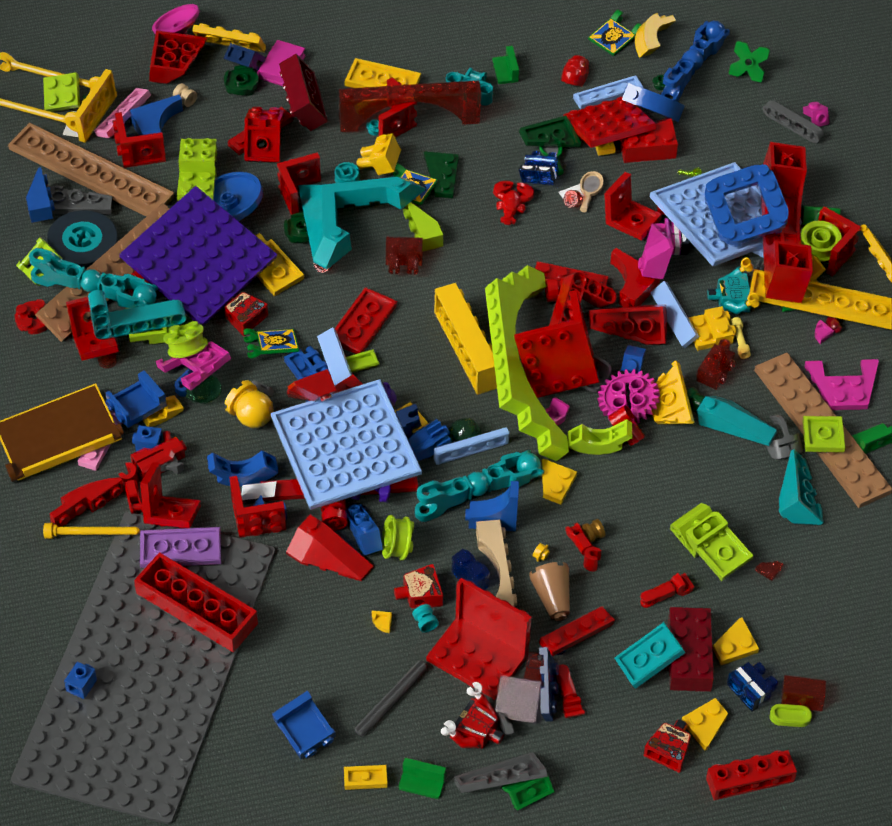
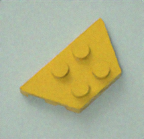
M674 361L672 363L673 367L666 375L662 373L657 382H655L658 385L660 402L656 403L657 409H652L653 418L657 424H693L695 422L680 363Z

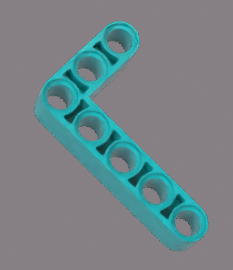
M94 290L88 294L95 337L98 339H107L179 325L186 321L183 303L180 300L165 301L109 312L105 293L102 290Z

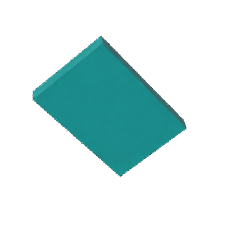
M663 622L614 659L636 689L686 652Z

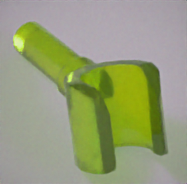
M695 168L693 171L678 170V174L695 177L702 174L700 168Z

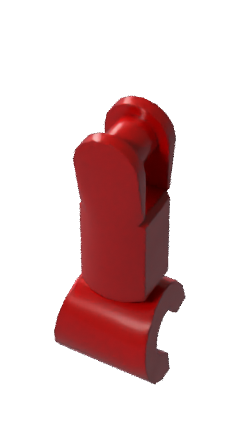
M128 462L125 463L128 474L126 475L123 472L118 474L125 488L131 514H134V512L139 510L143 512L142 500L137 484L139 477L136 467Z
M575 523L572 527H565L567 536L584 556L583 565L586 570L597 571L602 550L593 547L579 523Z
M677 573L670 581L641 593L640 604L644 608H649L675 595V591L679 596L687 595L692 592L694 585L686 573H683L681 576Z
M564 664L559 665V674L556 675V679L563 697L564 717L570 718L585 715L568 666Z

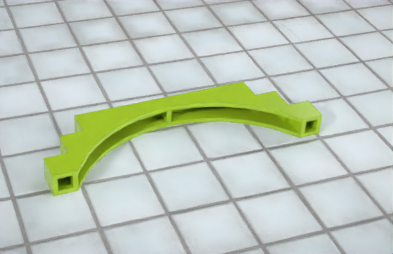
M527 265L518 273L511 272L502 280L496 278L485 288L499 408L517 415L519 431L537 438L540 455L558 461L569 452L567 436L551 419L532 390L520 362L514 338L517 315L523 301L535 297L546 288L544 273Z

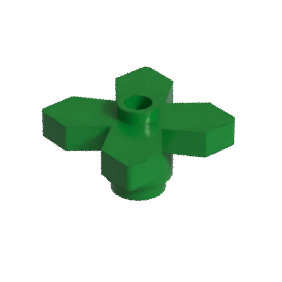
M737 41L734 52L740 60L730 65L729 75L739 77L745 71H748L751 80L762 82L765 71L759 63L769 58L770 48L760 46L753 52L747 42ZM747 59H751L752 64H749Z

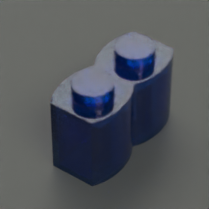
M461 549L452 556V573L457 579L463 578L466 581H472L483 590L489 587L490 572L484 564L476 561L472 553Z

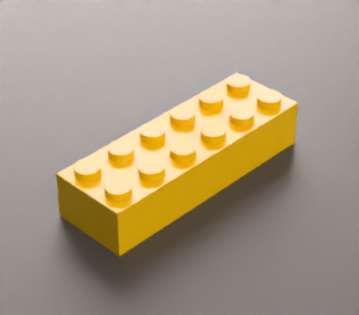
M456 283L436 288L434 313L476 394L479 395L497 389L492 345L487 343L484 330H480L478 319L472 315L471 306L468 302L466 303L462 289H459Z

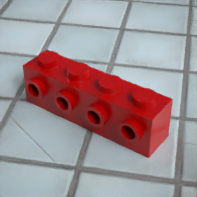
M777 750L764 756L755 755L746 760H734L725 765H713L711 768H708L706 780L713 799L719 800L794 782L797 771L789 750Z

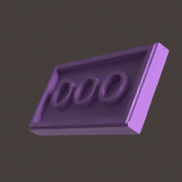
M220 527L141 530L140 568H145L159 552L182 566L221 564Z

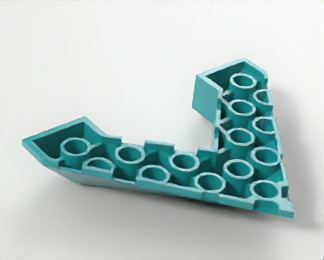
M401 177L332 184L298 185L313 262L327 270L352 250L350 234L338 227L337 208H344L346 204L362 206L370 205L369 202L380 201V203H389L399 209H403L424 192L425 187Z

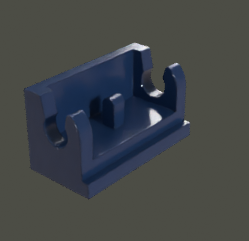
M230 43L223 59L259 70L260 67L256 65L257 61L264 62L266 58L254 50Z
M416 404L396 411L398 420L408 439L413 434L412 431L422 426Z

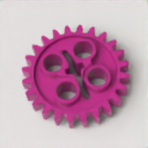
M625 369L624 374L618 371L617 377L611 375L612 380L605 379L606 385H601L602 391H598L599 398L597 399L600 410L604 416L608 417V420L609 415L622 406L626 405L629 407L627 402V384H629L631 411L634 415V420L640 423L641 417L645 420L647 419L646 414L653 415L652 409H657L656 403L660 402L657 383H655L654 378H650L648 373L643 375V371H640L638 374H636L635 369L631 373H628V370Z

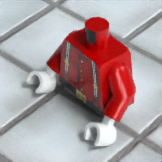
M474 682L472 685L475 687V692L469 687L467 688V694L475 696V699L471 698L455 723L451 720L446 721L444 725L448 728H442L441 733L444 736L450 734V738L461 748L483 749L489 740L499 745L504 738V733L497 730V714L485 695L481 694V684Z

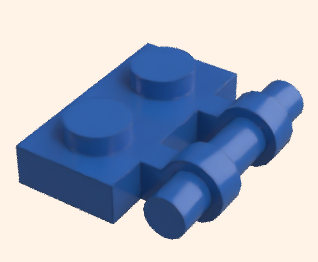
M312 346L306 348V354L300 349L299 352H293L284 357V362L297 380L328 369L327 363L321 360L319 352L314 350Z

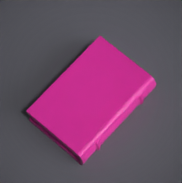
M277 40L257 72L258 78L283 86L284 81L279 73L281 71L279 63L294 54H297L303 60L305 58V48Z

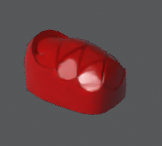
M580 55L573 56L563 68L561 81L569 85L582 87L588 77L589 61Z

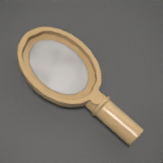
M596 171L586 173L580 181V190L585 195L583 196L580 208L582 212H587L591 197L597 195L603 187V177Z

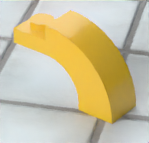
M655 13L638 28L635 36V47L639 58L652 54L660 47L657 32L669 28L676 21L673 15L659 17L658 13Z

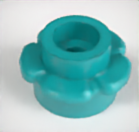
M374 119L366 124L368 133L373 136L379 135V121Z

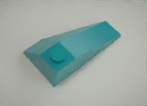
M705 396L697 409L699 425L767 446L771 444L777 434L775 428L728 399L717 396Z
M795 449L791 450L779 496V513L783 518H787L794 524L821 525L823 523L822 508L819 503L816 504L814 498L817 493L809 482L812 477L807 461Z

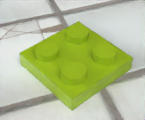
M76 72L43 78L44 110L53 112L80 107L79 75Z
M803 416L805 452L845 451L841 416Z

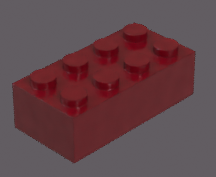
M297 54L279 63L281 70L279 73L284 81L283 87L287 92L286 99L291 107L289 109L291 115L294 118L297 117L303 127L306 126L310 131L328 122L315 72Z
M670 607L668 628L686 652L669 664L670 690L711 692L714 679L711 608Z

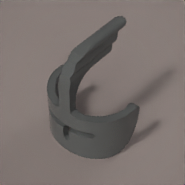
M594 354L593 358L596 361L597 374L602 379L598 378L599 383L582 387L591 392H598L601 390V385L606 384L605 379H609L611 366L608 362Z
M781 415L769 416L775 425H780L784 435L781 439L772 440L769 446L766 445L770 456L774 459L789 457L793 449L798 453L803 452L799 432L789 435L787 424ZM796 440L795 443L790 444L791 450L789 449V445L779 447V445Z

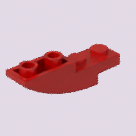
M117 477L98 480L83 485L62 496V505L50 513L51 523L61 527L66 525L75 516L82 514L87 508L94 512L104 507L107 502L118 497L124 491L122 479Z

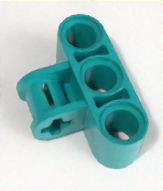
M470 67L465 75L457 72H450L446 75L445 90L448 94L458 98L459 95L470 96L479 105L483 106L490 105L493 101V86L486 82V72H477Z

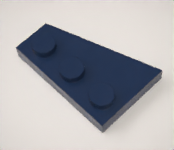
M539 647V655L544 659V666H540L542 683H544V686L540 688L541 714L545 721H554V714L557 713V702L554 699L555 694H558V684L555 682V675L559 674V666L553 659L548 647Z

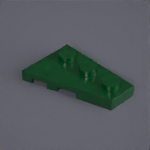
M567 116L521 127L519 130L526 146H581V141Z
M424 151V159L426 160L429 175L438 181L433 188L435 197L453 199L459 154Z

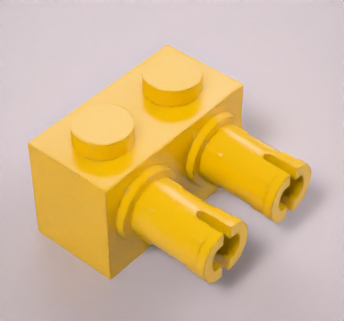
M393 133L380 135L376 138L374 145L362 147L360 150L362 158L357 159V167L359 169L374 167L378 175L394 172L401 148Z

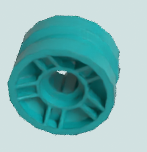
M343 162L335 168V183L360 181L357 165Z

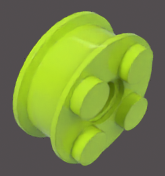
M826 221L810 222L804 226L801 232V244L810 245L812 255L816 256L820 262L829 261L832 248L842 238L839 229Z
M197 321L181 326H171L163 337L164 342L169 346L168 355L173 358H183L205 349L208 345V340L203 337V326L198 324Z
M389 515L386 518L381 539L383 546L382 555L385 559L394 556L398 557L399 560H405L408 553L412 552L413 541H411L414 530V522L410 521L409 517L396 519L393 515Z

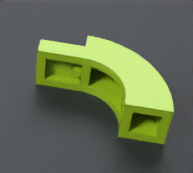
M626 419L607 429H592L581 424L568 431V447L574 451L592 455L617 452L622 449V443L632 439V422Z

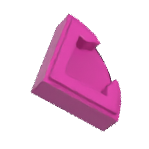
M822 320L817 323L815 328V338L821 344L834 334V330Z

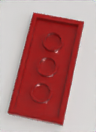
M365 287L335 327L342 348L354 354L364 352L397 307V301Z

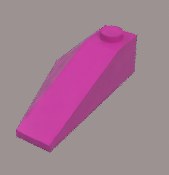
M656 224L651 225L642 257L638 261V268L644 277L663 279L674 248L671 239L666 237V234L661 232V229Z

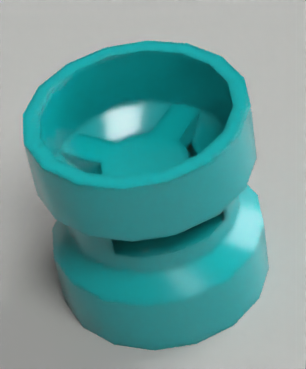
M429 604L420 605L412 613L414 619L419 622L418 627L423 633L430 632L439 625V621L433 615V610Z

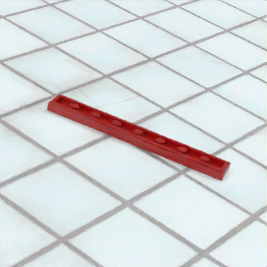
M417 476L390 484V493L416 492L418 489ZM297 479L275 480L277 482L274 497H265L263 501L305 499ZM261 481V483L274 482V481ZM371 490V491L362 493L361 495L379 494V493H378L377 491H375V490Z

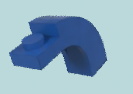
M629 83L622 98L626 102L648 109L663 117L672 118V120L679 122L685 107L683 104Z
M260 451L252 458L243 461H230L215 453L207 456L209 472L217 476L218 483L230 486L229 477L232 476L238 477L239 487L243 485L261 483V481H266L278 473L276 457L264 451Z

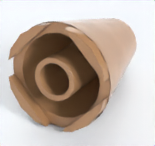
M552 562L536 567L535 573H532V571L529 573L530 580L550 618L555 619V621L566 619L567 615L570 614L568 564L563 562V566H558L557 562Z

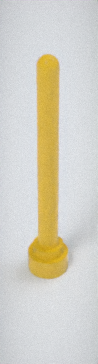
M44 523L43 528L45 539H53L58 535H137L140 532L138 527H58L54 523Z

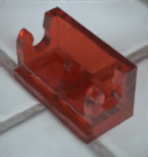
M784 675L781 704L803 705L810 710L822 711L825 701L826 681Z

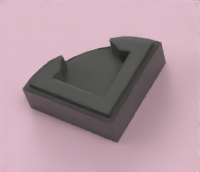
M256 380L252 381L258 391L268 396H273L274 389Z
M506 713L497 714L504 735L514 733L513 725L508 721V715Z

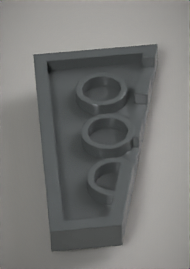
M46 185V187H50L52 197L49 200L54 202L55 211H52V214H67L80 210L94 211L100 214L112 213L113 199L110 195L94 192L83 193L79 189L73 188V190H68L59 185L55 187Z
M531 752L454 776V781L460 792L464 793L548 777L544 765Z

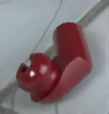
M828 316L826 324L834 330V333H839L842 330L838 318Z

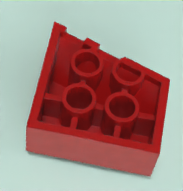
M156 30L149 81L167 84L185 74L207 41V37Z
M672 118L656 121L655 130L620 139L619 143L624 163L676 159L678 142Z

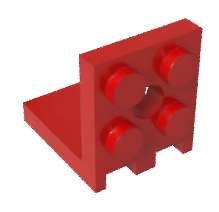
M393 77L387 79V105L391 109L379 115V136L393 133L394 137H397L417 126V123L414 121V118L417 117V111L414 109L417 101L410 92L403 88L400 82H397Z
M252 107V109L248 110L244 123V161L280 162V135L284 110L275 107L269 108V110H263L262 107ZM264 139L267 142V146L262 148L258 145L257 141Z
M122 112L115 113V120L112 123L114 131L117 132L114 133L115 143L119 144L116 146L118 156H122L124 168L166 162L162 132L127 137Z
M318 152L277 163L279 169L277 176L280 182L278 188L290 215L299 213L298 192L296 189L298 185L321 182L320 156Z
M624 172L604 193L606 224L641 241L649 233L651 225L658 224L662 219L661 213L632 201L631 174Z
M824 206L820 210L818 221H826L835 225L842 237L831 250L827 274L833 277L856 251L854 245L858 242L859 236H857V233L861 230V226Z
M88 297L66 302L74 342L82 361L119 352L114 337L107 339L96 338L91 318H83L85 313L90 312Z
M152 462L140 483L144 523L182 529L190 528L201 507V501L162 496L160 463Z
M229 477L231 499L239 538L286 530L283 501L244 508L238 477Z

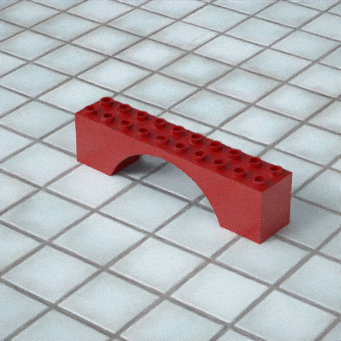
M770 142L763 164L767 165L774 173L788 207L789 216L788 222L781 233L776 235L774 232L763 236L765 298L802 303L813 272L811 246L801 244L800 239L801 202L807 172L806 149L803 146ZM761 195V206L763 216L769 214V212Z

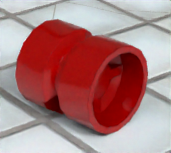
M561 277L560 280H557V278L545 279L547 302L557 301L564 277Z
M346 499L321 506V521L333 531L341 530L347 526Z

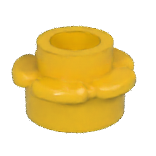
M540 543L536 547L532 556L536 558L537 562L540 560L544 561L550 553L548 545L545 546Z

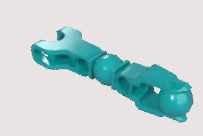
M35 248L29 253L30 264L34 266L31 271V279L37 284L47 287L54 284L78 289L82 287L87 292L102 290L106 298L116 301L118 306L125 308L150 305L156 301L157 295L155 291L158 290V287L154 284L146 283L144 279L131 274L118 276L102 272L101 275L97 270H85V267L62 260L52 251ZM41 256L43 257V260L36 259L34 257ZM126 289H133V296L125 294Z
M526 450L522 453L515 452L503 455L498 463L489 466L487 469H482V473L472 472L467 477H458L443 483L438 481L425 483L417 489L416 495L420 502L415 506L414 515L419 521L427 522L438 518L448 508L461 504L467 499H472V495L481 496L487 491L491 492V490L509 487L511 481H519L520 487L529 483L532 478L544 474V470L541 469L540 459L531 453V450ZM516 465L519 473H513L508 468ZM428 492L429 495L427 496V495H424V494H422V493ZM429 509V512L426 514L420 512L421 510Z

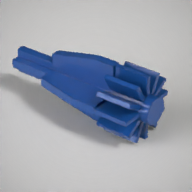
M437 419L417 430L408 438L417 461L434 455V448L452 443L448 436L450 435L446 425H441V422Z

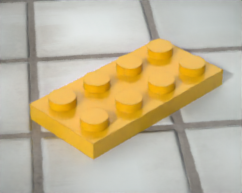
M202 23L193 26L192 31L195 36L207 37L206 42L225 46H229L232 43L265 53L266 45L256 33H249L248 35L243 34L239 30L226 31L223 27L210 28L209 25Z
M355 58L345 79V86L387 95V79L393 77L413 96L421 79V73Z

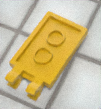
M258 233L255 235L277 254V258L257 276L274 296L304 279V274L272 239L266 241L262 234Z

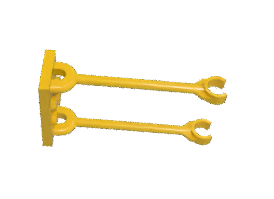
M0 53V60L5 61L0 65V70L8 72L20 69L47 77L63 75V73L17 62L8 53ZM105 69L101 77L95 76L90 80L79 78V85L89 87L90 93L83 99L77 112H68L66 115H61L1 98L0 106L64 122L71 130L78 133L79 141L86 143L117 97L112 70Z

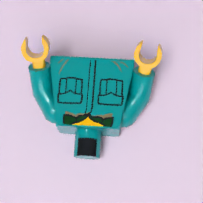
M744 258L741 261L742 267H737L731 273L719 278L717 289L707 290L708 300H718L719 307L723 306L724 310L734 314L750 312L751 306L754 308L759 306V296L756 293L749 295L747 273H744V271L751 272L753 270V265L749 258Z

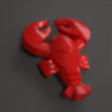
M500 181L494 185L493 194L501 200L496 203L497 210L504 209V217L500 218V222L505 225L515 224L516 219L513 217L516 212L524 213L526 206L523 203L532 200L534 197V190L529 184L517 183V191L511 190L513 187L512 181Z

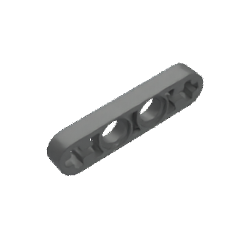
M773 100L768 101L763 106V112L767 117L810 142L817 143L824 136L823 130L819 126Z

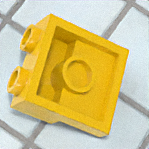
M723 306L706 309L703 315L688 317L699 335L693 341L697 351L733 344L736 329L734 325H730V314L728 311H724Z

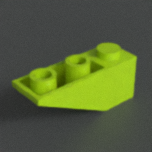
M411 202L403 209L404 217L409 220L410 231L414 232L415 242L417 245H420L422 252L443 247V233L438 222Z

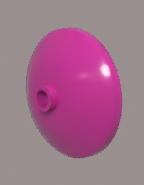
M195 4L174 8L158 18L153 24L152 30L154 34H156V30L185 34L197 20L200 10Z

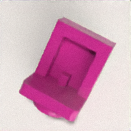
M811 102L808 106L803 107V113L811 117L812 123L820 127L829 124L828 107L819 102Z
M555 397L552 399L549 408L545 409V411L558 426L565 421L570 406Z

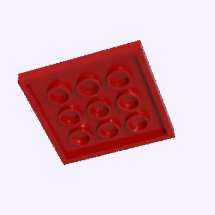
M623 97L563 114V116H567L575 132L591 148L656 129L655 122L636 105L622 100Z

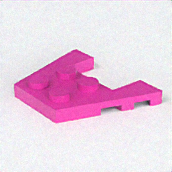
M211 341L208 342L205 349L194 355L183 358L172 357V359L164 362L163 359H159L156 361V364L165 373L181 364L191 369L193 372L181 378L183 386L192 390L228 362L231 357L229 352Z
M878 359L861 360L862 375L825 376L822 361H805L806 371H809L813 383H816L820 395L831 410L868 409L878 367Z

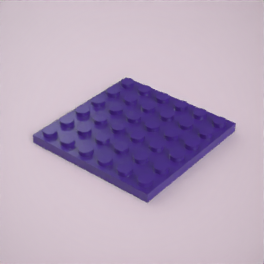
M195 186L124 249L119 257L150 284L156 285L158 291L170 301H182L185 314L192 320L197 321L198 324L204 326L277 258V254Z

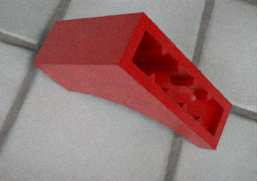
M618 248L612 251L610 264L619 270L625 281V285L619 294V304L622 307L640 306L651 295L650 292L659 286L660 279L642 276L638 268V260Z

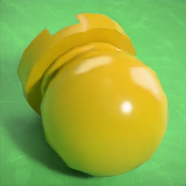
M242 381V386L237 390L233 388L225 400L227 405L225 410L233 416L236 415L238 420L249 428L265 426L271 420V413L274 412L271 399L265 393L258 391L256 385L251 381Z

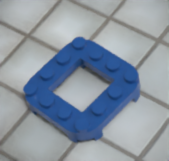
M765 164L753 165L716 177L706 184L705 204L708 206L719 239L727 244L740 247L741 243L774 232L777 235L782 232V229H784L788 222V207L772 170ZM757 185L769 214L735 224L724 195Z

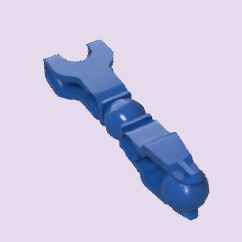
M705 21L695 31L694 42L690 50L686 51L682 59L664 74L663 84L665 88L661 95L665 97L671 95L673 97L672 100L678 102L684 88L691 80L692 75L695 74V70L702 66L703 61L708 56L714 55L719 51L724 39L729 35L730 29H725L724 25L719 21ZM704 35L708 41L702 39Z

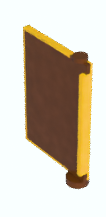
M96 383L0 421V441L10 462L5 464L12 483L122 439L121 435L124 434L120 423L115 424Z

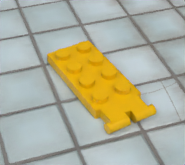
M865 224L861 225V232L871 245L868 249L877 258L878 264L885 270L886 276L892 283V259Z

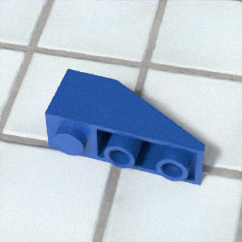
M41 167L38 168L26 196L31 223L53 219L52 211H55L53 200H49L52 197L50 187H46L48 184L47 175L42 173Z
M355 504L346 508L347 522L362 553L367 555L383 550L379 528L361 504Z

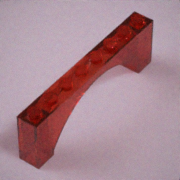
M479 80L339 89V124L341 132L358 131V127L378 111L407 102H425L441 106L458 116L462 120V124L480 123L481 88Z

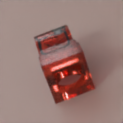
M529 652L523 690L540 692L542 686L540 666H544V659L539 653ZM528 682H531V683H539V684L533 686V685H530Z

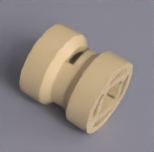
M183 83L177 85L173 91V96L180 95L182 104L186 107L193 105L197 99V93Z

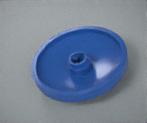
M232 172L216 177L214 201L237 221L248 216L260 204L263 197V188L259 179L253 174Z

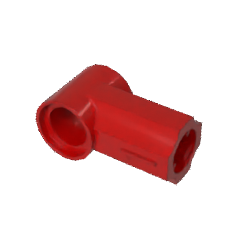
M624 405L611 413L609 420L613 426L626 419L632 422V439L627 441L632 446L643 439L645 435L634 421V415L630 408Z

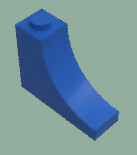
M175 95L131 109V122L138 135L160 133L169 118L183 111L182 98L180 95Z
M511 481L506 492L496 498L484 501H470V509H466L465 520L469 521V529H476V522L500 519L501 527H505V531H516L519 481Z

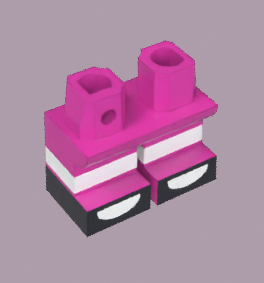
M665 218L664 223L656 224L661 229V232H664L666 237L671 239L674 248L672 255H687L689 240L675 224Z

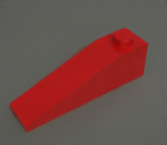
M666 304L589 310L590 329L617 335L643 344L666 343Z
M328 369L294 381L288 386L287 395L291 398L309 401L320 399L323 402L332 398L331 394L337 390Z
M311 514L297 528L286 551L287 555L303 565L308 566L311 564L319 567L320 570L326 571L328 569L335 571L341 576L362 581L374 568L368 560L337 533Z

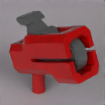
M164 431L163 443L151 449L143 448L130 454L131 462L135 465L137 473H139L142 479L152 462L160 463L161 473L171 470L173 473L179 474L184 470V464L182 462L178 463V460L185 457L187 449L182 440L179 441L177 437L171 439L170 431Z

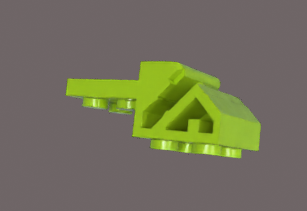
M181 139L177 201L195 186L214 201L215 179L217 177L215 162H217V139Z
M700 503L670 525V530L693 557L700 556L721 581L753 559L751 552L730 530L728 522L719 512H712L710 506Z

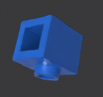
M627 345L621 371L627 369L628 373H631L635 369L636 374H638L643 367L646 349Z
M139 425L137 433L134 432L132 438L136 452L143 448L151 449L163 442L162 429Z
M76 662L64 680L66 692L85 699L97 681L95 669L89 664Z

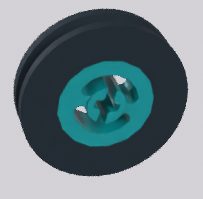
M88 210L74 211L61 216L51 225L47 235L48 244L63 258L62 260L85 267V270L118 242L117 231L112 221L98 212Z

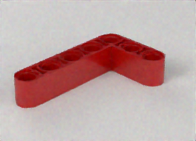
M576 272L564 277L549 326L571 320L567 303L570 291L577 290L580 303L583 299L599 308L613 304L616 301L615 291L582 272Z

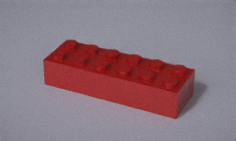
M160 552L134 580L136 594L233 653L258 625L257 611Z

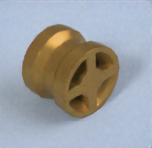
M599 519L593 520L591 524L585 523L582 525V530L590 542H594L596 538L601 539L605 537V530Z

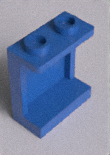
M145 371L138 373V382L115 395H112L110 391L105 392L106 406L110 411L113 410L120 423L123 422L128 428L167 406L165 393Z
M308 691L272 713L274 721L300 759L304 757L306 759L310 758L317 752L316 749L322 745L324 747L330 745L334 741V737H336L334 729L330 727Z

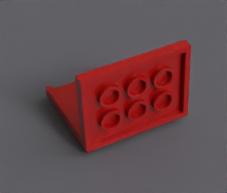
M577 290L570 291V299L567 300L570 321L514 334L526 378L537 398L599 383L595 359L593 358V348Z
M460 578L456 586L455 620L426 656V661L473 688L475 687L472 683L479 682L482 686L481 692L496 700L528 657L531 616L526 611L513 607L508 601L495 597L490 591H484L477 587L472 581Z

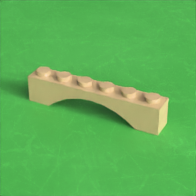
M500 519L476 522L478 549L489 558L498 573L500 586L496 597L508 601L513 607L517 606L516 594H512L514 579L509 577L511 562L506 559V555L509 554L508 544H504L503 539H506L505 527H501Z

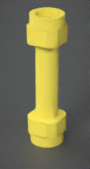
M739 317L732 318L730 323L736 329V338L739 345L738 355L741 359H747L751 356L742 332L743 322Z

